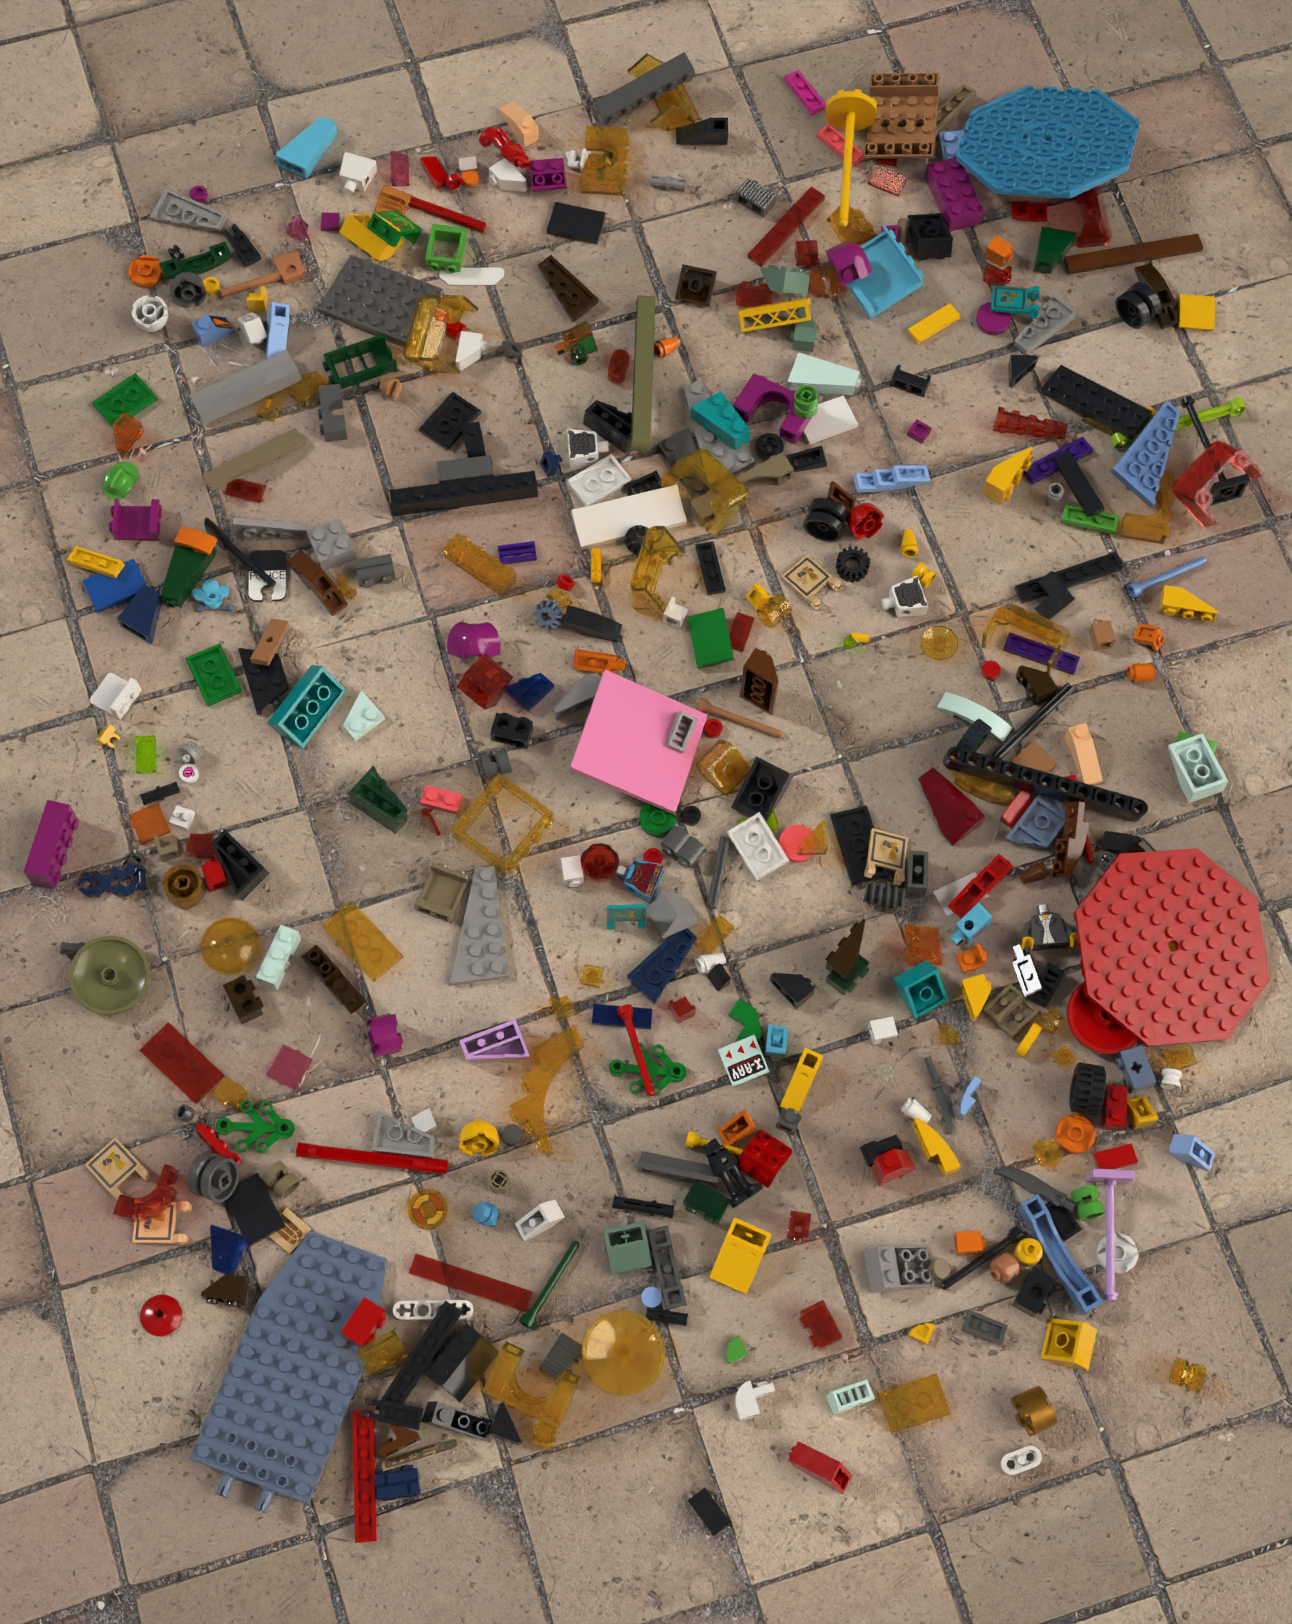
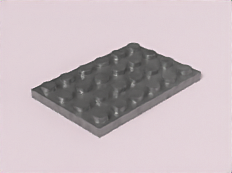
M350 255L320 303L318 312L377 335L384 333L385 338L412 348L442 298L444 290Z

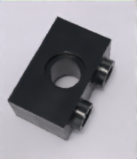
M1033 1266L1012 1306L1033 1318L1037 1313L1041 1315L1046 1306V1303H1044L1046 1296L1050 1297L1056 1287L1053 1285L1055 1278ZM1032 1288L1040 1292L1039 1298L1031 1295L1030 1291Z

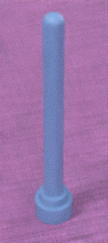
M1201 557L1143 583H1131L1127 586L1128 593L1132 598L1141 596L1145 589L1205 564L1207 559Z

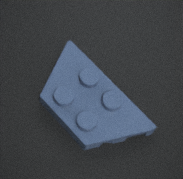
M1037 795L1005 838V841L1046 849L1065 822V811L1061 809L1059 801Z

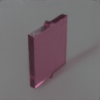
M283 1045L266 1076L278 1081L280 1085L284 1084L295 1090L311 1064L312 1059L301 1054L299 1050Z

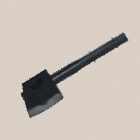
M205 517L204 525L206 532L217 538L216 544L222 550L231 552L249 570H252L259 576L263 582H266L270 587H274L276 581L233 545L230 537L218 525Z

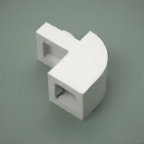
M747 1381L739 1388L734 1402L739 1422L760 1415L756 1399L774 1394L775 1388L773 1383L768 1384L767 1381L755 1384L756 1388H752L751 1381Z

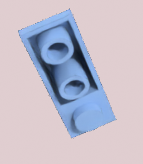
M272 302L268 309L266 359L286 350L289 326L288 304Z

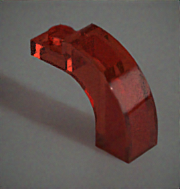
M164 1164L157 1186L145 1197L132 1198L120 1194L113 1214L119 1219L131 1222L147 1221L162 1214L172 1204L178 1193L172 1187L177 1181V1170L171 1165Z

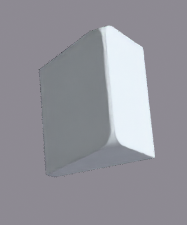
M475 156L458 159L461 171L477 168Z
M430 1108L411 1118L416 1129L425 1133L437 1130Z

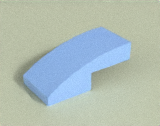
M977 1076L970 1082L962 1097L958 1110V1118L960 1120L976 1101L971 1095L982 1081Z

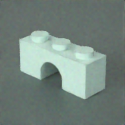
M280 925L256 976L260 985L275 991L278 990L285 975L286 962L290 955L294 956L301 941L299 931Z

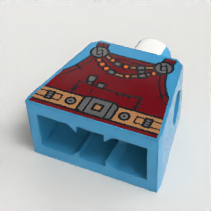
M635 859L630 868L619 865L616 876L625 879L624 889L651 904L663 876L665 865Z

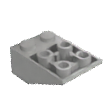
M877 1246L864 1252L870 1293H886L935 1286L929 1269L931 1261L928 1246Z

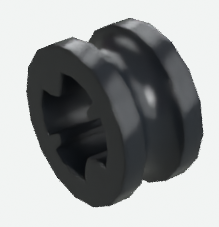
M176 244L173 245V249H168L171 258H176L177 262L180 261V258H185L184 253Z

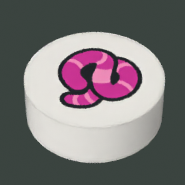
M186 764L180 768L179 776L182 782L193 784L198 780L199 772L196 766Z

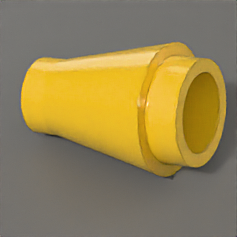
M908 529L903 532L900 551L904 557L912 558L917 555L919 548L914 531Z

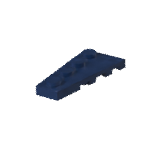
M688 928L669 936L627 975V979L655 1005L694 945L697 937Z

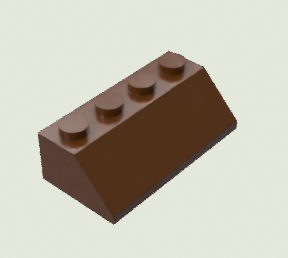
M755 648L743 666L740 697L772 715L777 695L778 677L770 654Z

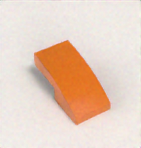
M182 526L174 542L178 546L192 548L196 553L210 555L217 542V538L199 530Z

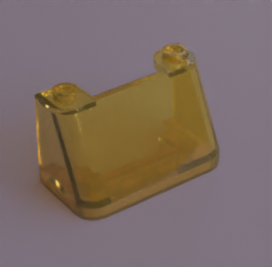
M652 526L647 530L631 578V606L638 613H664L666 604L660 601V595L654 592L662 566L671 565L670 560L675 556L681 557L683 548L665 526Z

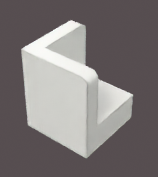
M671 597L663 614V622L680 629L688 609L675 604L676 598Z
M893 1016L869 1022L868 1029L873 1045L880 1044L882 1039L896 1037L898 1034Z

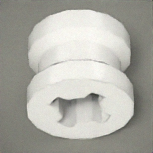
M1162 1069L1163 1080L1160 1082V1086L1169 1090L1180 1089L1179 1078L1182 1077V1072L1177 1069Z

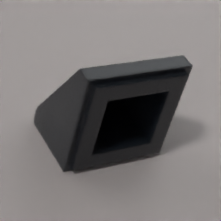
M717 964L708 974V979L717 991L730 985L731 977L722 964Z

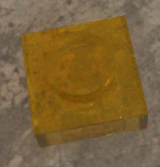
M585 964L580 984L600 988L604 968Z

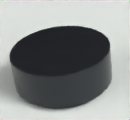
M687 806L682 811V821L686 825L694 826L700 822L701 812L697 807Z

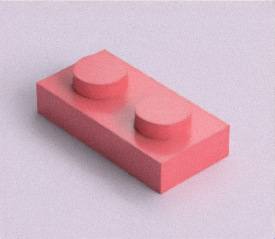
M425 785L420 805L457 814L462 794Z

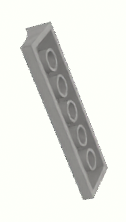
M285 350L189 394L203 424L206 425L302 381V378L288 351Z

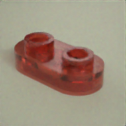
M619 349L612 354L608 368V379L612 383H621L626 377L629 365V354L627 351Z

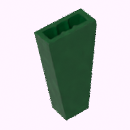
M175 545L160 595L164 605L170 608L183 606L216 555L215 547L210 555L196 553L189 547Z

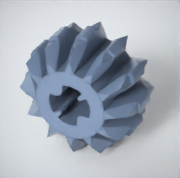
M553 599L542 600L540 604L535 606L537 611L533 615L538 617L535 622H540L539 628L545 627L546 631L556 630L558 625L563 624L562 618L565 617V614L561 613V611L564 610V607H558L559 601L554 603Z

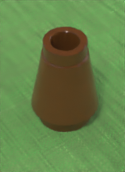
M1043 861L1040 863L1036 862L1019 874L1023 885L1044 880L1049 876L1048 869Z

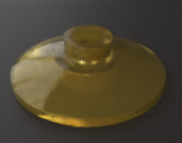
M933 626L923 633L921 647L928 657L935 660H946L956 653L958 639L951 629L945 626Z

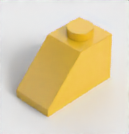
M984 974L963 979L959 985L972 1022L976 1021L992 990L990 980L986 979Z

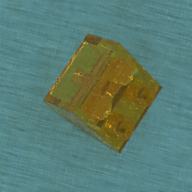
M840 206L826 219L842 243L852 242L860 245L877 236L873 230V225L864 218L865 214L860 209H854L849 206L848 225L846 227L839 225Z

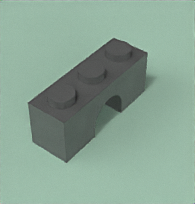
M341 385L319 386V393L316 394L317 404H321V409H318L319 420L323 421V424L320 425L321 436H325L326 442L347 440L344 415L331 414L336 409L344 408Z

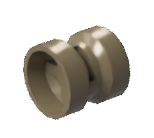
M495 1170L489 1176L490 1188L494 1193L503 1194L509 1189V1177L503 1170Z

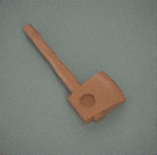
M298 250L285 252L271 258L277 272L220 290L222 297L281 279L285 285L305 279L304 272H306L304 263H301Z

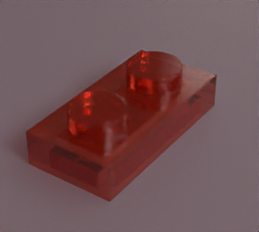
M737 612L729 633L732 649L740 652L744 651L755 617Z

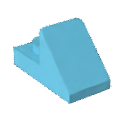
M768 1024L766 1056L785 1057L788 1027Z

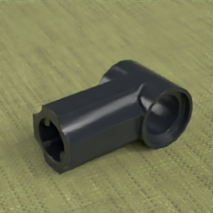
M897 1135L878 1142L872 1141L860 1147L868 1167H871L875 1158L892 1149L903 1150L902 1143Z

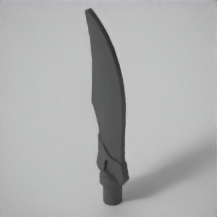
M998 1168L993 1170V1173L1012 1180L1029 1193L1043 1196L1056 1207H1065L1071 1212L1076 1207L1075 1204L1068 1200L1065 1193L1053 1189L1026 1171L1015 1168Z

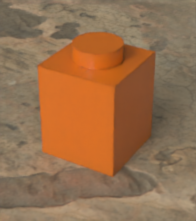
M996 235L987 246L984 257L1003 267L1006 262L1009 263L1014 255L1012 253L1014 245Z
M981 1230L956 1232L953 1236L956 1256L980 1255L983 1249H985V1237L981 1236Z

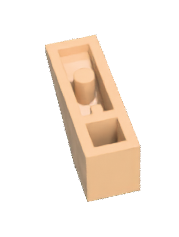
M513 101L499 108V112L524 147L539 140L538 125L530 114Z
M1083 723L1069 727L1064 738L1082 782L1089 785L1102 782L1093 739L1087 724Z

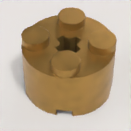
M187 864L176 865L170 868L164 875V892L174 906L188 910L201 902L206 893V888L201 874L195 867Z
M1040 1386L1030 1388L1010 1398L1013 1407L1018 1413L1015 1414V1418L1020 1426L1024 1425L1029 1437L1051 1428L1057 1423L1052 1404L1048 1405L1045 1400L1048 1396Z

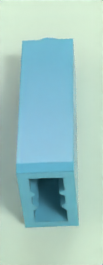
M319 117L276 153L277 166L308 179L338 134L336 123L331 119Z

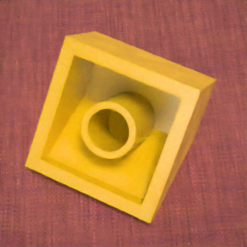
M1049 1318L1041 1359L1070 1368L1088 1370L1097 1329L1082 1321Z

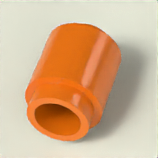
M1152 663L1132 664L1127 668L1128 680L1133 682H1152L1153 678L1156 677V668L1153 667Z

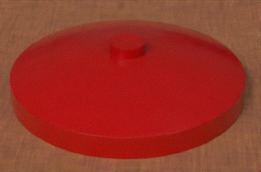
M1085 981L1081 983L1071 994L1066 1010L1068 1026L1075 1039L1086 1049L1102 1055L1118 1054L1120 1051L1132 1047L1138 1040L1088 999L1084 991Z

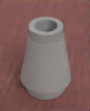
M1052 483L1047 487L1046 502L1049 506H1055L1063 497L1064 488L1061 484Z

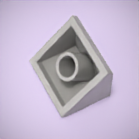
M661 890L647 909V913L663 939L698 923L697 918L682 894Z

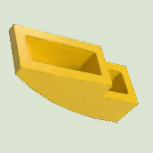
M919 1118L914 1119L912 1126L927 1160L936 1159L943 1177L958 1172L961 1166L948 1144Z

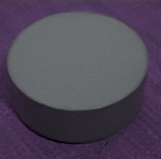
M515 1124L507 1125L502 1131L503 1141L508 1145H517L522 1139L521 1128Z

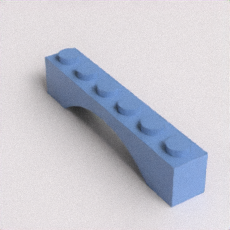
M1039 1194L1020 1203L1017 1207L1019 1213L1035 1240L1041 1244L1044 1255L1079 1314L1083 1316L1099 1307L1103 1303L1101 1297L1067 1251Z

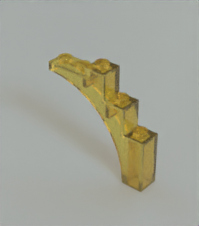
M575 1025L533 1047L532 1059L536 1066H540L521 1076L522 1083L520 1084L524 1093H529V1095L510 1105L511 1112H509L512 1121L514 1123L518 1122L520 1127L528 1124L525 1126L530 1136H535L538 1141L535 1143L540 1153L544 1152L546 1157L554 1154L544 1123V1106L547 1092L561 1066L572 1055L585 1047L584 1040Z

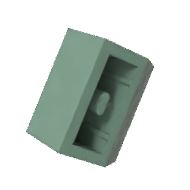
M768 265V268L761 267L760 271L771 291L808 294L810 274L803 273L804 269L793 268V271H791V267L781 266L779 269V266Z
M644 1222L603 1230L611 1275L652 1267Z

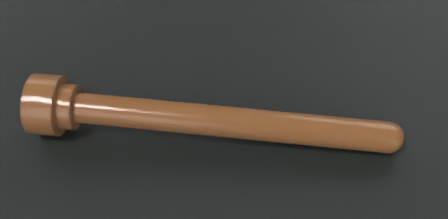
M701 697L696 710L700 712H710L777 738L783 737L782 731L712 706L707 699Z

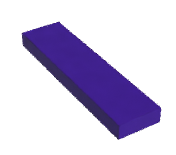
M1081 437L1032 463L1028 471L1023 473L1031 484L1034 485L1059 471L1053 462L1054 457L1070 451L1077 462L1090 455L1093 449L1085 438Z
M1009 632L1003 648L1005 652L1074 675L1080 659L1079 656Z

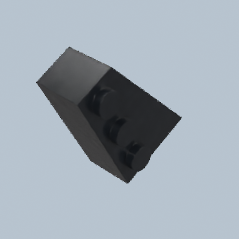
M225 829L211 842L234 888L236 896L243 901L270 873Z

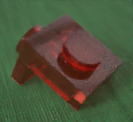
M988 263L984 267L983 281L992 286H1005L1012 279V267L1007 266L1002 270Z

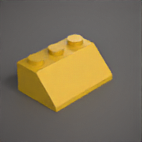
M347 214L339 233L345 236L344 238L347 241L355 243L359 250L369 253L373 260H388L405 243V240L400 238L397 246L392 247L370 231L367 225L372 216L369 214Z

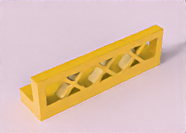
M810 297L741 309L738 311L741 331L746 332L811 320L809 309L811 304ZM805 307L806 317L799 318L794 313L797 308ZM785 310L790 314L786 321H782L777 317L780 311ZM767 313L773 317L769 324H765L760 320L763 314ZM750 316L756 320L753 326L745 328L744 317Z

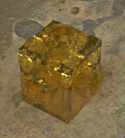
M1045 1137L1041 1140L1038 1139L1032 1147V1154L1036 1156L1034 1161L1042 1167L1048 1165L1053 1170L1066 1153L1058 1148L1060 1144L1051 1137L1049 1140Z

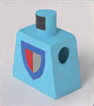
M978 903L957 922L956 932L950 937L951 941L956 946L960 945L964 940L967 943H971L992 925V915Z

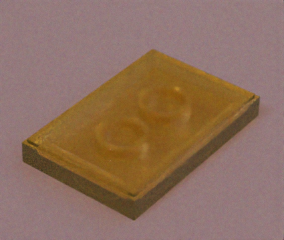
M937 1373L877 1393L891 1434L951 1414Z

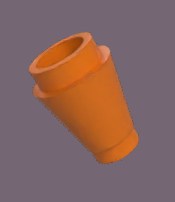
M675 336L656 341L654 344L656 356L665 357L679 347L680 341L678 337Z

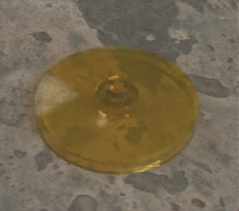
M617 1310L601 1316L588 1328L582 1341L581 1360L588 1378L599 1389L611 1395L629 1396L645 1390L657 1379L664 1363V1344L658 1329L648 1318L634 1311Z

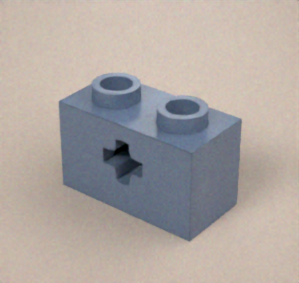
M1143 1045L1119 1052L1116 1057V1065L1123 1073V1084L1127 1086L1130 1094L1152 1088L1157 1083Z

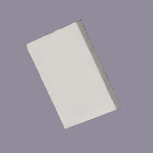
M844 395L818 404L817 413L812 417L803 432L808 445L858 427V423Z
M612 453L567 480L568 486L584 506L598 504L623 489L624 485L632 482L631 477Z
M760 812L727 831L728 836L756 881L790 862Z

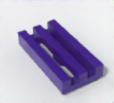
M534 541L498 546L500 565L537 560ZM532 553V555L520 556L521 554ZM513 555H514V556H517V557L503 558V557H505V556H513Z

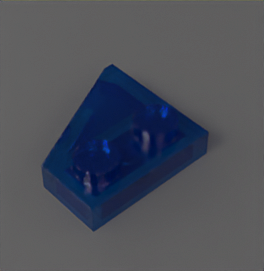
M542 673L532 675L530 678L520 679L517 683L511 685L505 684L502 686V690L527 712L554 688V684Z
M211 1225L212 1270L234 1275L248 1237Z

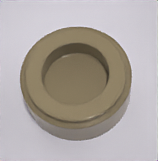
M944 1258L934 1259L930 1263V1273L935 1279L940 1280L949 1276L950 1265Z

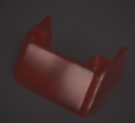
M1223 441L1211 443L1174 481L1171 487L1175 497L1204 528L1218 523L1207 510L1212 503V494L1208 491L1207 487L1229 464L1235 469L1242 470L1245 474H1248L1250 480L1262 477L1265 474L1245 452Z

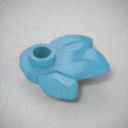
M207 579L203 582L202 588L192 590V595L196 601L204 602L210 609H216L221 605L222 599L229 595L230 591L228 585L219 586L216 580Z

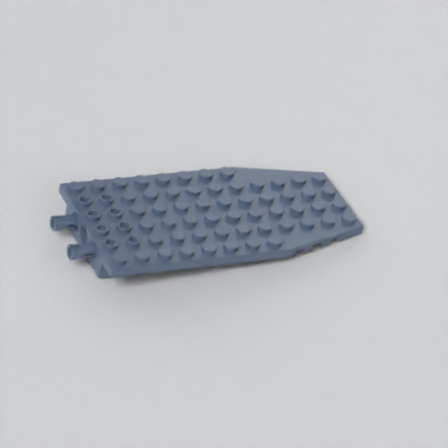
M310 1231L258 1299L189 1458L223 1475L215 1492L216 1495L228 1498L234 1481L238 1480L262 1490L254 1509L263 1513H268L274 1495L288 1500L292 1498L309 1505L375 1345L374 1338L369 1347L366 1346L364 1350H361L342 1338L341 1331L364 1297L380 1307L387 1264L386 1258Z

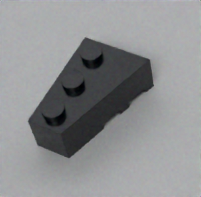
M598 400L585 410L583 421L585 426L597 432L599 436L624 453L631 448V412L619 411L617 407Z

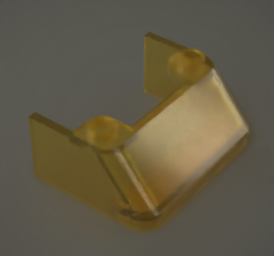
M646 53L627 72L638 78L662 65L664 62ZM683 83L675 90L664 93L659 99H654L660 113L651 120V123L660 127L663 131L675 130L693 124L699 119Z
M422 295L416 306L403 352L404 358L410 363L437 373L460 374V369L448 361L445 356L439 355L447 324L458 322L463 311H478L479 308L464 295Z
M700 448L678 460L658 484L663 487L673 486L680 478H686L694 472L716 494V497L711 502V510L717 517L705 530L708 533L718 535L749 500L750 492L709 450Z
M1009 603L998 608L983 633L982 648H986L999 624L1014 625L1045 639L1047 645L1055 649L1048 661L1046 671L1051 675L1070 641L1071 632L1063 625L1016 604Z

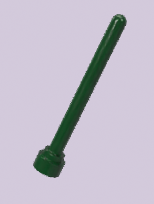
M578 1241L571 1243L530 1311L522 1314L519 1322L530 1330H533L537 1323L536 1315L579 1248L580 1244Z

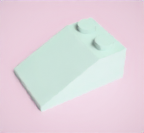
M1203 733L1168 745L1180 787L1189 803L1224 791L1228 780Z

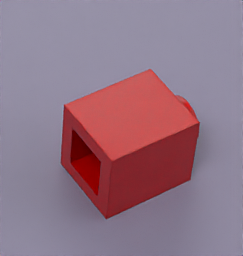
M211 859L201 865L210 892L229 886L219 859Z

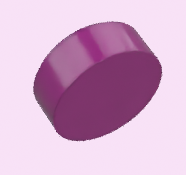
M195 186L190 190V197L197 202L204 203L208 198L207 190L203 186Z

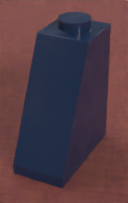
M144 584L117 618L121 627L149 644L153 642L162 605L160 592L156 588L148 587Z

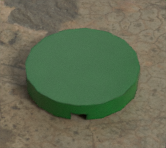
M646 803L640 810L639 823L646 834L653 837H663L676 825L677 813L672 814Z

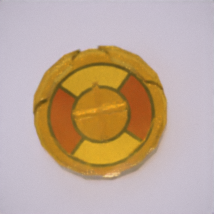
M430 1188L421 1189L409 1200L407 1206L408 1216L411 1222L420 1229H435L446 1220L448 1203L439 1191Z

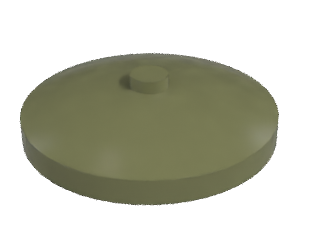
M103 936L86 943L76 953L70 965L69 983L74 996L86 1009L101 1015H117L132 1009L142 1000L150 983V967L142 950L130 940L118 936Z

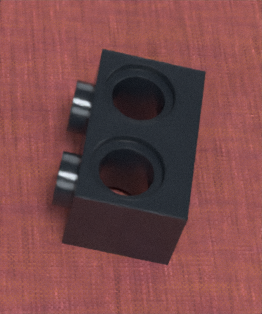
M496 713L490 732L491 740L528 749L533 732V721L526 717H513L508 713ZM501 725L508 726L506 729L499 728ZM520 729L526 730V732L522 734L518 733L517 731Z

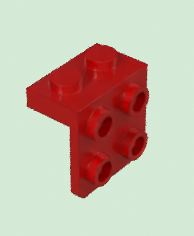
M759 1130L742 1151L737 1165L741 1171L766 1188H769L793 1151L764 1130Z

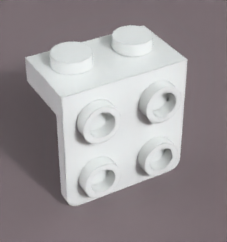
M108 673L91 696L90 703L121 720L133 701L139 696L141 688L138 681L133 678L126 681L113 673Z

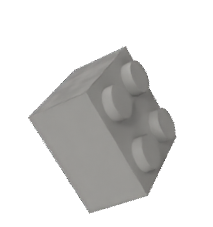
M341 519L306 531L311 548L323 571L356 559L354 547Z

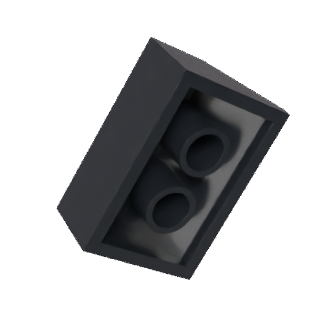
M466 1323L426 1374L461 1403L500 1352Z

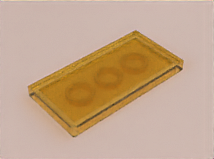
M352 901L322 925V928L373 982L403 958L400 951Z

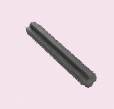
M721 836L719 840L707 907L710 909H716L730 844V838Z

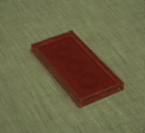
M169 1022L139 1050L195 1104L225 1076Z

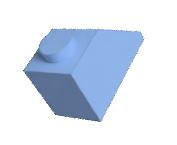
M1174 1134L1170 1143L1169 1153L1177 1160L1210 1171L1215 1152L1198 1138L1191 1135Z

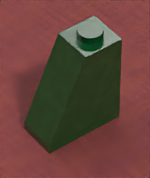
M1042 226L1033 271L1051 274L1073 246L1076 232Z

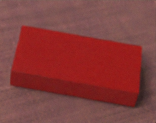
M1132 1143L1093 1153L1097 1169L1115 1170L1138 1163Z

